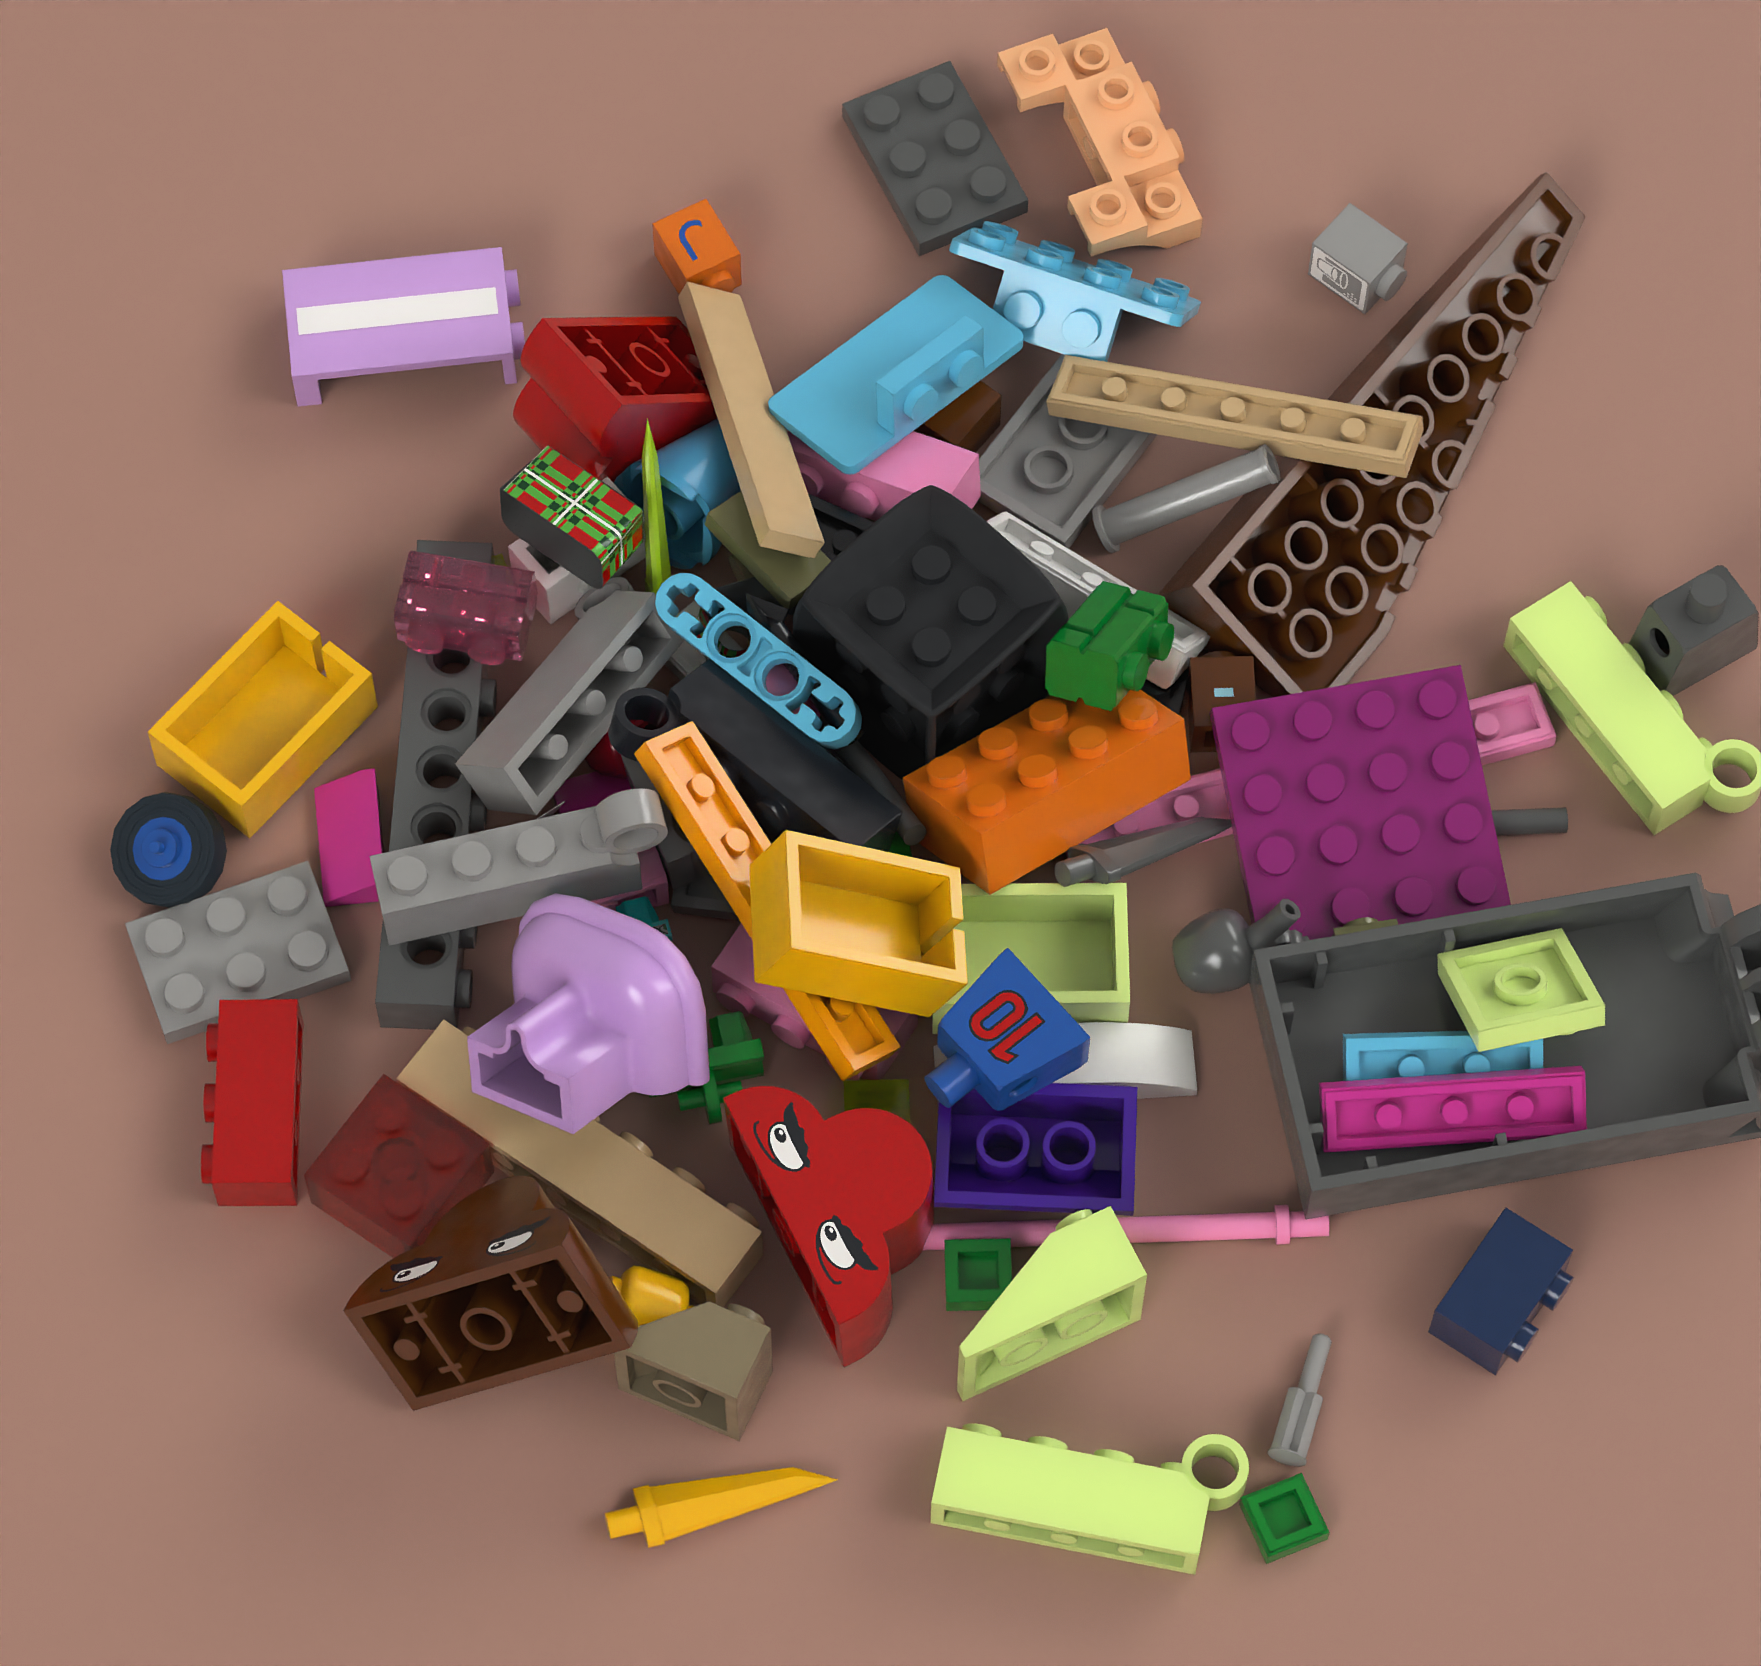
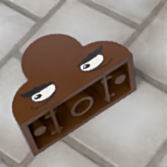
M512 1176L495 1181L461 1200L437 1222L423 1245L398 1255L371 1274L354 1292L343 1310L413 1411L629 1349L632 1347L638 1332L636 1316L569 1216L564 1211L555 1208L539 1183L529 1176Z

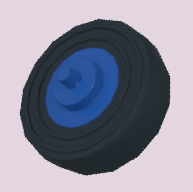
M164 792L143 797L124 812L114 828L110 852L113 870L126 891L143 903L171 908L189 903L212 890L223 872L227 847L224 830L208 807L193 797Z

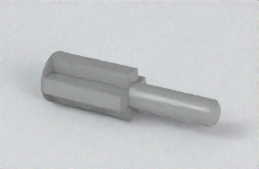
M1318 1333L1312 1336L1298 1387L1288 1388L1271 1448L1267 1452L1272 1459L1285 1465L1301 1467L1307 1463V1452L1323 1401V1397L1317 1394V1390L1332 1343L1331 1339L1325 1334Z

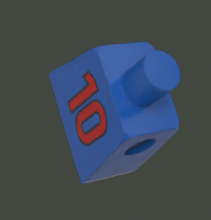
M1007 948L999 954L938 1024L937 1045L947 1059L927 1074L924 1079L932 1094L947 1108H950L975 1088L993 1109L997 1111L1004 1110L1087 1063L1090 1036L1013 952Z

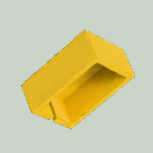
M277 600L147 732L156 765L250 839L378 708L372 673L331 641L322 646L320 633ZM324 669L326 677L321 673Z
M785 830L749 865L754 982L925 1017H931L968 984L964 931L954 929L963 920L960 867Z

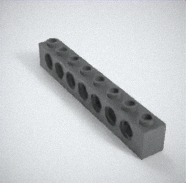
M417 540L389 852L425 844L424 841L428 837L437 833L458 837L474 833V831L486 830L487 807L455 763L483 732L484 717H495L497 681L496 679H487L489 660L499 661L501 655L502 627L501 623H492L494 604L504 605L506 567L495 566L493 543ZM454 607H467L472 610L462 617H450L445 614ZM458 662L467 665L463 671L455 674L440 671L443 666L449 663ZM445 719H457L463 722L458 728L450 731H442L435 728L440 721ZM440 776H452L458 779L454 785L448 788L440 789L429 785L431 781ZM382 921L375 998L380 1027L435 1030L444 1019L458 1028L459 1009L471 1008L473 992V972L471 969H463L464 950L476 948L478 926L389 946L384 922ZM425 950H436L444 954L439 961L430 965H422L413 961L417 954Z

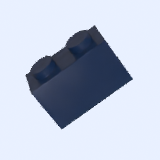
M1505 1207L1435 1309L1428 1333L1494 1375L1498 1373L1508 1357L1518 1363L1529 1349L1539 1331L1537 1327L1531 1324L1543 1305L1553 1311L1566 1294L1574 1279L1573 1276L1566 1273L1573 1249Z

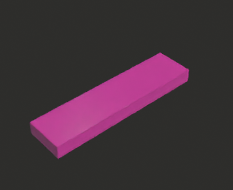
M1582 1066L1319 1083L1320 1122H1322L1324 1130L1321 1147L1324 1153L1494 1141L1495 1134L1505 1133L1507 1140L1536 1139L1587 1129L1585 1070Z

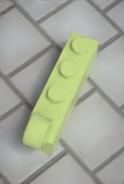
M1571 581L1510 618L1503 647L1532 683L1536 682L1542 696L1653 835H1656L1702 806L1703 801L1712 808L1726 813L1744 811L1756 802L1761 791L1760 751L1750 743L1737 739L1723 740L1715 745H1712L1703 737L1698 739L1684 722L1682 710L1676 699L1666 690L1659 691L1646 675L1644 663L1638 652L1628 643L1621 644L1607 626V619L1600 605L1592 597H1584ZM1724 764L1736 765L1748 774L1751 783L1742 788L1727 787L1717 780L1713 769Z
M969 1423L963 1425L962 1429L947 1426L931 1502L930 1523L1195 1575L1207 1510H1224L1234 1505L1240 1499L1247 1483L1249 1461L1246 1452L1238 1442L1221 1434H1208L1197 1438L1187 1447L1182 1463L1165 1462L1159 1468L1134 1463L1132 1456L1117 1450L1099 1449L1092 1455L1067 1450L1068 1446L1064 1442L1050 1437L1034 1436L1030 1437L1028 1442L1001 1437L1002 1433L999 1430L983 1424ZM1209 1456L1220 1457L1232 1465L1236 1473V1479L1227 1487L1211 1489L1197 1481L1192 1467L1202 1458Z

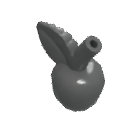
M1283 899L1268 914L1250 926L1243 916L1229 908L1215 909L1194 919L1177 934L1172 943L1174 965L1182 983L1194 992L1206 994L1224 993L1244 987L1250 982V969L1254 950L1310 940L1308 936H1303L1297 930H1289L1300 918L1301 912L1299 907L1293 901Z

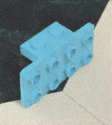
M984 221L982 228L973 227L952 238L949 251L956 255L1004 270L993 310L1022 331L1023 341L1064 355L1108 362L1123 310L1171 326L1181 327L1198 314L1201 301L1188 296L1189 287L1176 281L1155 278L1154 284L1131 278L1133 269L1124 264L1106 259H1098L1095 266L1074 259L1076 251L1057 242L1041 240L1038 247L1016 240L1019 233L1017 230L995 222Z
M938 275L773 395L768 402L769 412L788 431L839 471L849 475L855 474L1019 352L1023 347V333L952 278L946 275Z

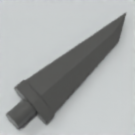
M1197 817L1090 844H1079L1070 847L1068 850L1069 859L1056 863L1055 876L1063 887L1085 880L1109 884L1120 880L1121 877L1216 836L1232 827L1231 819Z

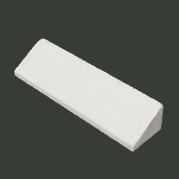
M1007 511L987 521L1023 553L1050 581L1067 608L1068 619L1102 581L1129 587L1132 594H1135L1137 591ZM1169 609L1168 623L1174 626L1172 648L1164 661L1155 660L1150 665L1146 678L1163 689L1169 688L1188 668L1190 657H1197L1210 639L1207 632Z

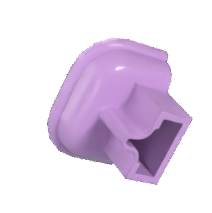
M555 893L534 901L520 920L519 935L515 941L512 953L511 971L514 1004L467 1037L472 1092L561 1130L575 1134L629 1093L665 1095L676 1092L687 1085L700 1086L708 1083L710 1080L706 1008L700 982L685 955L670 939L643 921L580 897Z

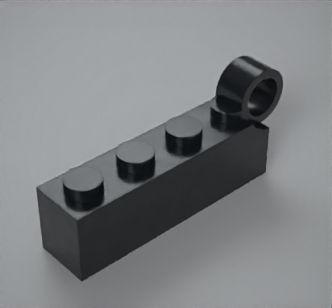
M708 659L671 687L668 696L650 688H634L624 692L618 698L609 726L608 736L613 748L622 756L638 761L634 753L644 742L693 721L766 835L772 836L776 840L785 830L889 852L903 811L711 659ZM630 720H643L651 723L657 729H642L632 724Z

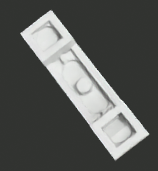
M1078 1023L1090 1036L1088 1062L1053 1082L1138 1087L1137 1099L1197 1095L1192 1030L1140 1023ZM938 1045L933 1046L934 1068H936L947 1057L941 1052Z

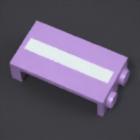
M502 247L282 270L291 374L298 407L322 404L321 379L502 360L505 384L517 383L515 360L521 359L525 340L523 322L510 323L509 307L521 306L517 269L504 270Z

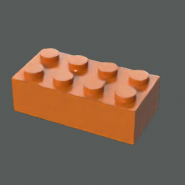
M1130 690L1112 711L1086 705L1082 698L1074 702L1050 695L903 777L906 802L927 830L926 836L919 844L948 865L960 867V874L989 895L1066 852L1070 847L1080 844L1191 780L1184 718L1142 690Z

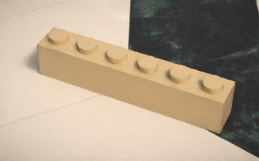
M443 1019L396 1078L401 1103L510 1177L529 1176L534 1178L553 1206L564 1211L568 1216L645 1268L683 1279L688 1285L690 1298L697 1303L703 1304L710 1301L724 1307L763 1256L762 1231L759 1230V1222L754 1216L741 1206L731 1202L724 1207L705 1194V1186L693 1174L680 1167H675L670 1171L652 1159V1151L639 1138L624 1131L619 1136L599 1123V1116L575 1134H571L473 1093L467 1037L476 1030L466 1026L461 1031Z

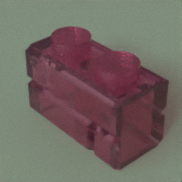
M410 551L394 609L397 639L405 641L409 648L424 654H438L442 652L443 648L467 652L475 661L488 665L502 664L505 659L522 661L537 604L538 593L535 571Z

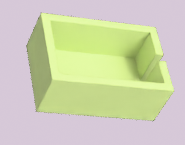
M1010 883L991 895L976 884H961L963 920L954 929L964 931L968 984L932 1015V1034H938V1024L944 1015L999 954L1007 948L1013 952L1077 1023H1128L1130 978L1127 883H1076L1067 887H1063L1059 883Z

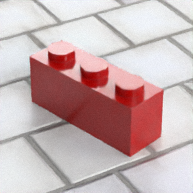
M298 999L219 1000L218 1023H208L207 1060L208 1062L217 1063L216 1083H205L204 1119L205 1123H214L213 1144L202 1145L201 1179L203 1184H212L218 1206H297L304 1023Z

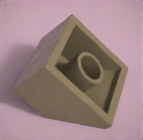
M710 1301L638 1326V1332L632 1347L614 1353L618 1389L740 1441L773 1372L771 1328L764 1325V1319L749 1308L738 1304H729L726 1309Z

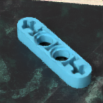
M678 573L670 576L661 584L656 593L655 601L658 615L672 631L696 650L715 662L821 747L838 749L847 746L857 737L861 729L862 715L859 706L848 693L710 584L692 573ZM698 591L694 598L696 603L712 617L706 628L688 612L684 611L676 618L679 608L674 603V600L680 593L691 597ZM719 608L724 609L722 612L718 613ZM743 626L749 629L751 642L745 653L735 658H726L720 654L718 640L727 628ZM703 633L702 638H697L699 634ZM782 663L796 666L799 672V681L793 691L783 696H775L767 691L766 677L773 667ZM815 683H819L821 685L813 690ZM811 693L828 709L834 710L840 703L843 704L839 710V714L845 720L841 727L836 729L828 725L821 732L818 731L823 722L813 710L804 704ZM800 707L798 714L792 713V711Z

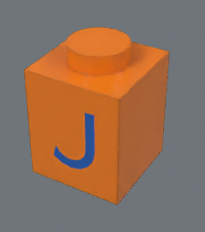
M703 199L652 223L654 255L678 294L681 293L687 282L730 293L736 287L742 285L741 254L707 199Z

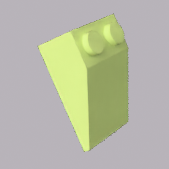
M1111 1206L1094 1214L1090 1209L1080 1210L1061 1220L1055 1227L1056 1231L1049 1234L961 1343L958 1358L957 1392L962 1401L1141 1320L1147 1273Z

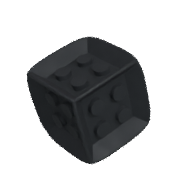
M929 485L912 493L896 504L849 544L819 573L795 608L793 636L815 663V666L818 667L819 671L845 690L859 706L862 715L861 726L865 730L863 736L858 739L861 745L885 767L903 780V777L923 767L933 759L948 753L980 735L983 731L1000 724L1047 696L1048 690L1045 689L1046 647L1054 635L1067 623L1068 613L1064 602L1053 585L1023 553L961 500L939 487Z

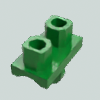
M740 1011L717 1015L709 1019V1030L713 1047L708 1048L710 1080L708 1083L700 1086L687 1085L676 1092H672L677 1093L680 1111L705 1107L709 1125L722 1123L720 1104L724 1103V1097L743 1089L741 1080L764 1076V1053L761 1038L752 1039L751 1031L743 1013ZM649 1095V1098L657 1097V1096H662V1095Z

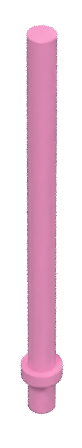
M1274 1205V1212L1117 1217L1130 1243L1275 1238L1276 1245L1290 1244V1238L1329 1236V1216L1306 1220L1304 1211H1289L1288 1205ZM1063 1219L933 1224L923 1251L944 1250V1240L1011 1238V1247H1039L1050 1233L1056 1231V1225Z

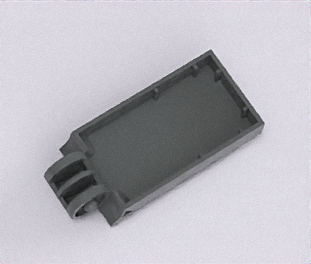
M1696 872L1253 951L1249 985L1306 1220L1761 1138V904L1734 916L1729 895L1711 893L1704 889L1701 875ZM1559 928L1563 929L1605 1004V1026L1581 1030L1569 1035L1543 1038V1068L1583 1067L1586 1083V1130L1522 1140H1507L1505 1133L1495 1134L1494 1141L1324 1153L1321 1147L1324 1130L1322 1122H1320L1319 1083L1343 1081V1034L1467 1031L1438 975L1437 954Z

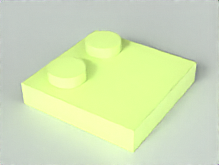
M1562 928L1437 954L1438 975L1478 1052L1558 1035H1569L1577 1031L1605 1026V1004Z

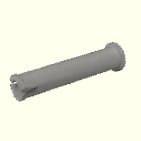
M1264 444L1254 451L1106 509L1103 505L1094 507L1092 514L1095 529L1106 550L1110 553L1117 552L1120 549V543L1268 484L1278 483L1281 479L1279 467L1271 449Z

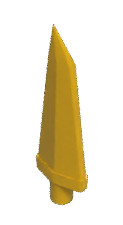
M789 1467L650 1487L645 1485L632 1488L635 1506L604 1513L610 1539L643 1532L647 1546L650 1548L663 1545L665 1541L800 1495L838 1479Z

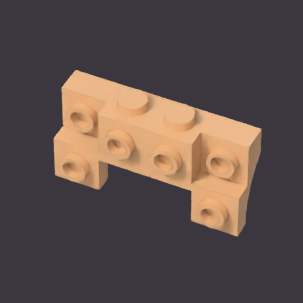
M1107 28L1059 45L1054 35L1050 34L998 52L997 66L1000 72H1005L1017 96V107L1020 112L1039 106L1064 102L1063 118L1097 184L1096 187L1068 196L1067 204L1070 215H1075L1088 241L1087 250L1091 257L1107 251L1139 245L1158 246L1167 249L1200 237L1202 216L1178 170L1179 164L1184 162L1181 141L1173 128L1165 129L1159 117L1160 104L1153 85L1150 81H1141L1132 62L1124 63Z

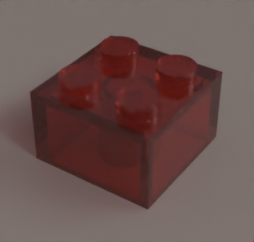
M383 1074L306 1171L304 1178L310 1201L313 1205L392 1258H395L412 1248L423 1245L433 1227L452 1207L486 1184L494 1173V1167L488 1142Z

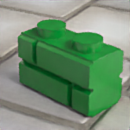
M1102 581L1047 644L1045 689L1048 690L1049 695L1074 702L1082 698L1086 705L1112 711L1130 690L1139 691L1145 683L1150 665L1155 660L1164 661L1172 648L1174 626L1168 623L1169 603L1166 602L1165 597L1137 590L1135 594H1132L1129 587Z

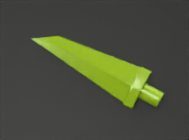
M647 418L642 451L646 554L645 588L646 592H654L656 594L661 584L672 575L658 456Z

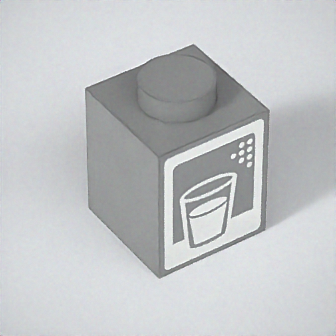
M1349 203L1312 243L1308 275L1363 314H1366L1380 298L1385 301L1390 300L1405 281L1407 271L1403 267L1408 243Z

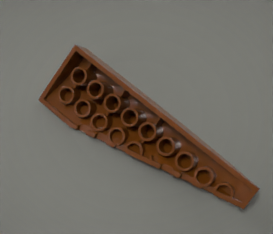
M1547 172L1539 175L1481 234L1327 399L1422 416L1424 430L1407 478L1277 456L1275 459L1280 471V481L1244 494L1159 592L1158 595L1164 596L1166 602L1169 603V610L1208 633L1207 635L1210 636V639L1204 647L1209 652L1228 651L1237 656H1253L1255 685L1270 696L1278 697L1346 685L1388 635L1396 618L1388 610L1400 592L1403 593L1409 590L1418 571L1415 564L1426 540L1434 538L1443 519L1439 513L1449 492L1457 489L1496 407V404L1492 401L1500 384L1509 379L1518 358L1514 355L1526 330L1533 328L1542 310L1538 304L1548 283L1556 280L1585 219V215Z

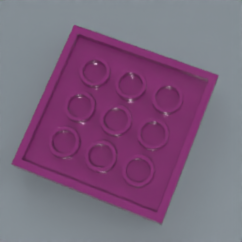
M1461 665L1214 707L1209 712L1251 924L1268 914L1283 899L1293 901L1301 912L1300 918L1289 930H1297L1303 936H1308L1310 940L1331 937L1333 935V928L1343 927L1346 923L1358 918L1370 917L1378 921L1397 919L1399 925L1511 905Z

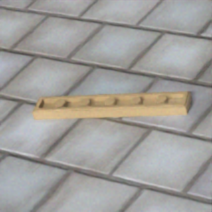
M687 282L679 294L678 300L759 546L815 558L825 542L786 428L769 412L768 402L774 395L741 296Z
M1065 355L1046 401L1050 416L1254 451L1259 446L1266 444L1271 449L1273 455L1407 478L1424 430L1423 418L1419 415Z

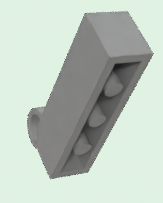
M614 577L602 589L592 587L580 598L575 607V616L579 621L455 763L488 810L537 815L608 732L618 698L628 690L645 688L685 641L672 631L658 615L655 605L656 594L654 592L634 591L627 579Z
M650 789L625 790L608 796L597 806L369 856L389 946L524 916L534 901L555 893L592 901L641 890V868L637 852L658 845L668 834L658 793Z

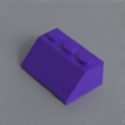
M1051 1083L1000 1111L993 1109L975 1088L950 1108L945 1107L939 1102L934 1207L1075 1213L1080 1210L1090 1209L1094 1214L1111 1206L1115 1215L1133 1216L1138 1087Z

